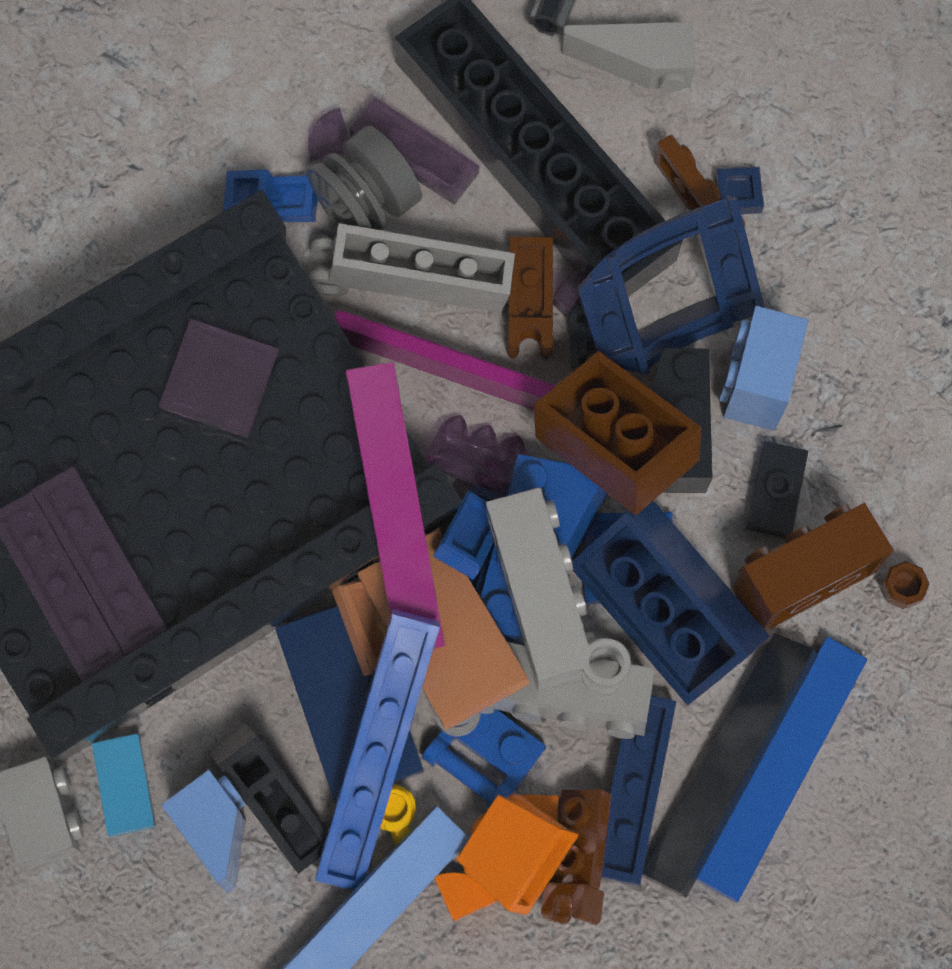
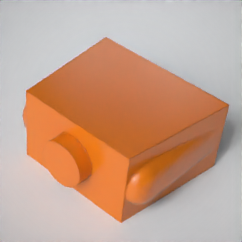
M510 794L507 797L497 795L488 811L480 815L474 822L470 831L471 837L456 860L464 867L465 874L487 890L507 911L528 915L579 834L562 826L521 795Z

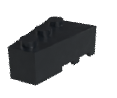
M664 348L651 390L701 426L700 461L663 493H707L713 478L709 349Z

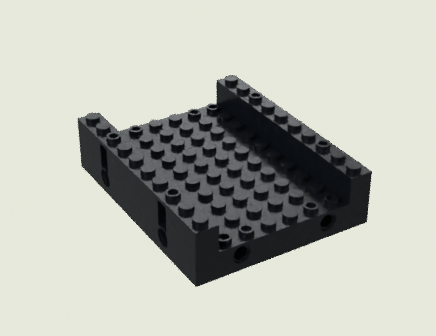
M263 190L256 192L0 342V669L29 716L26 719L52 760L61 763L65 762L92 745V743L97 742L271 633L276 627L282 626L333 594L332 591L338 585L354 581L358 578V572L380 561L346 370L362 368L365 365L286 244L287 228ZM407 432L426 536L451 520L463 502L439 464L436 463L430 467Z

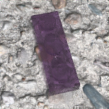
M376 97L373 98L349 128L350 137L365 126H372L379 130L401 153L414 172L418 182L453 205L456 204L479 174L480 166Z

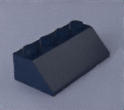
M654 501L637 515L628 510L572 561L573 572L687 706L749 657L770 637Z

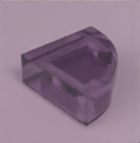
M340 107L327 112L314 124L308 139L310 162L323 159L329 153H336L338 155L344 153L343 143L349 139Z

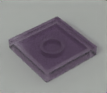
M190 319L159 407L163 410L249 438L279 354V349Z

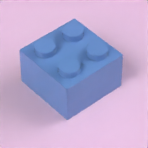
M755 306L750 321L741 320L729 361L731 363L719 401L727 403L723 418L772 431L776 430L789 402L809 319Z

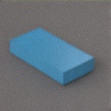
M137 733L92 743L107 835L114 837L156 828L140 735Z

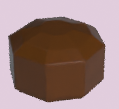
M905 561L891 566L887 570L880 587L888 603L904 610L922 602L930 583L923 568Z

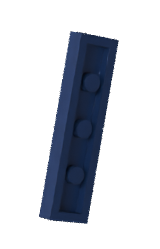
M651 696L644 736L634 735V738L620 739L609 792L612 796L601 879L639 887L641 884L677 701Z

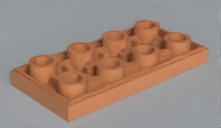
M437 529L425 537L445 646L433 649L422 690L445 730H448L530 683L469 578L433 557L443 537L441 531ZM378 561L357 574L387 627L390 619V610L381 561Z

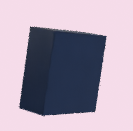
M760 167L716 170L715 183L720 193V200L736 196L741 215L762 213L764 200Z

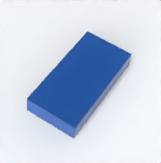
M468 491L462 499V505L454 514L433 557L474 580L494 540L486 516L487 501Z

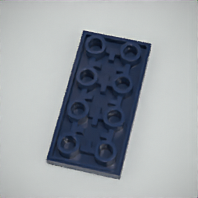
M338 606L275 628L335 805L366 702L367 693L365 687L371 676H364ZM410 730L394 783L424 773Z

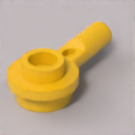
M393 785L380 827L381 830L391 832L395 846L410 831L409 825L414 820L416 813V803L412 794L404 787Z

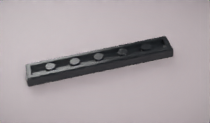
M773 634L643 870L642 875L646 879L687 898L818 656L813 648L778 634Z

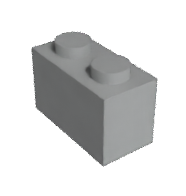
M47 756L0 772L1 812L16 865L25 871L81 853L77 840L84 838L77 812H69L64 795L71 793L66 772L63 766L56 768L55 764Z

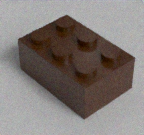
M600 351L534 404L535 437L634 515L640 513L700 461L701 426Z
M865 502L853 509L848 504L842 505L824 517L826 523L813 530L808 525L800 527L784 538L785 545L773 551L768 546H765L744 559L746 565L738 570L739 576L732 590L738 600L766 632L876 574L894 549Z

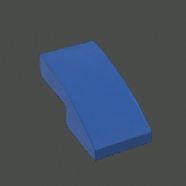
M268 169L227 171L223 212L256 192L263 190L283 222H316L318 198L310 186L307 176L273 177Z

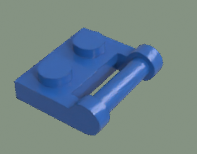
M495 709L492 714L481 713L478 725L467 735L456 737L441 731L422 755V759L432 767L438 764L486 800L485 806L489 809L497 795L507 797L515 792L545 752L547 746ZM454 740H457L506 778L497 786L448 748Z

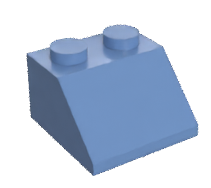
M208 770L161 806L218 885L228 894L236 887L246 821L239 810L246 806V804L225 775L216 780L210 770Z

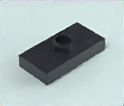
M764 441L746 525L747 530L783 538L793 532L808 450Z

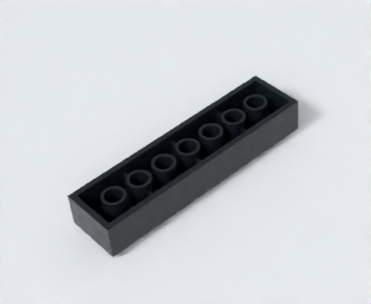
M446 0L394 37L395 63L546 237H553L555 248L583 280L606 255L645 230L666 221L471 0ZM683 240L642 258L621 272L628 297L677 261Z

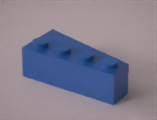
M518 454L507 496L541 487L544 501L553 500L557 511L560 527L553 529L558 545L566 543L572 561L583 537L586 538L592 527L593 519L602 502L606 501L609 494L570 464ZM494 544L481 600L506 642L524 645Z

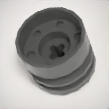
M365 126L343 143L346 160L336 153H329L324 158L325 165L315 163L307 169L310 186L326 214L337 226L341 223L383 230L387 224L383 210L393 217H400L420 202L423 196L420 184L404 157L387 137L372 126Z

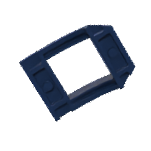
M736 196L680 214L636 235L606 255L577 287L596 353L600 351L622 369L640 372L641 376L649 374V368L660 361L664 348H683L707 336L734 327V322L751 317L755 306L765 308ZM697 234L714 296L672 313L638 333L621 272L642 258L668 245Z

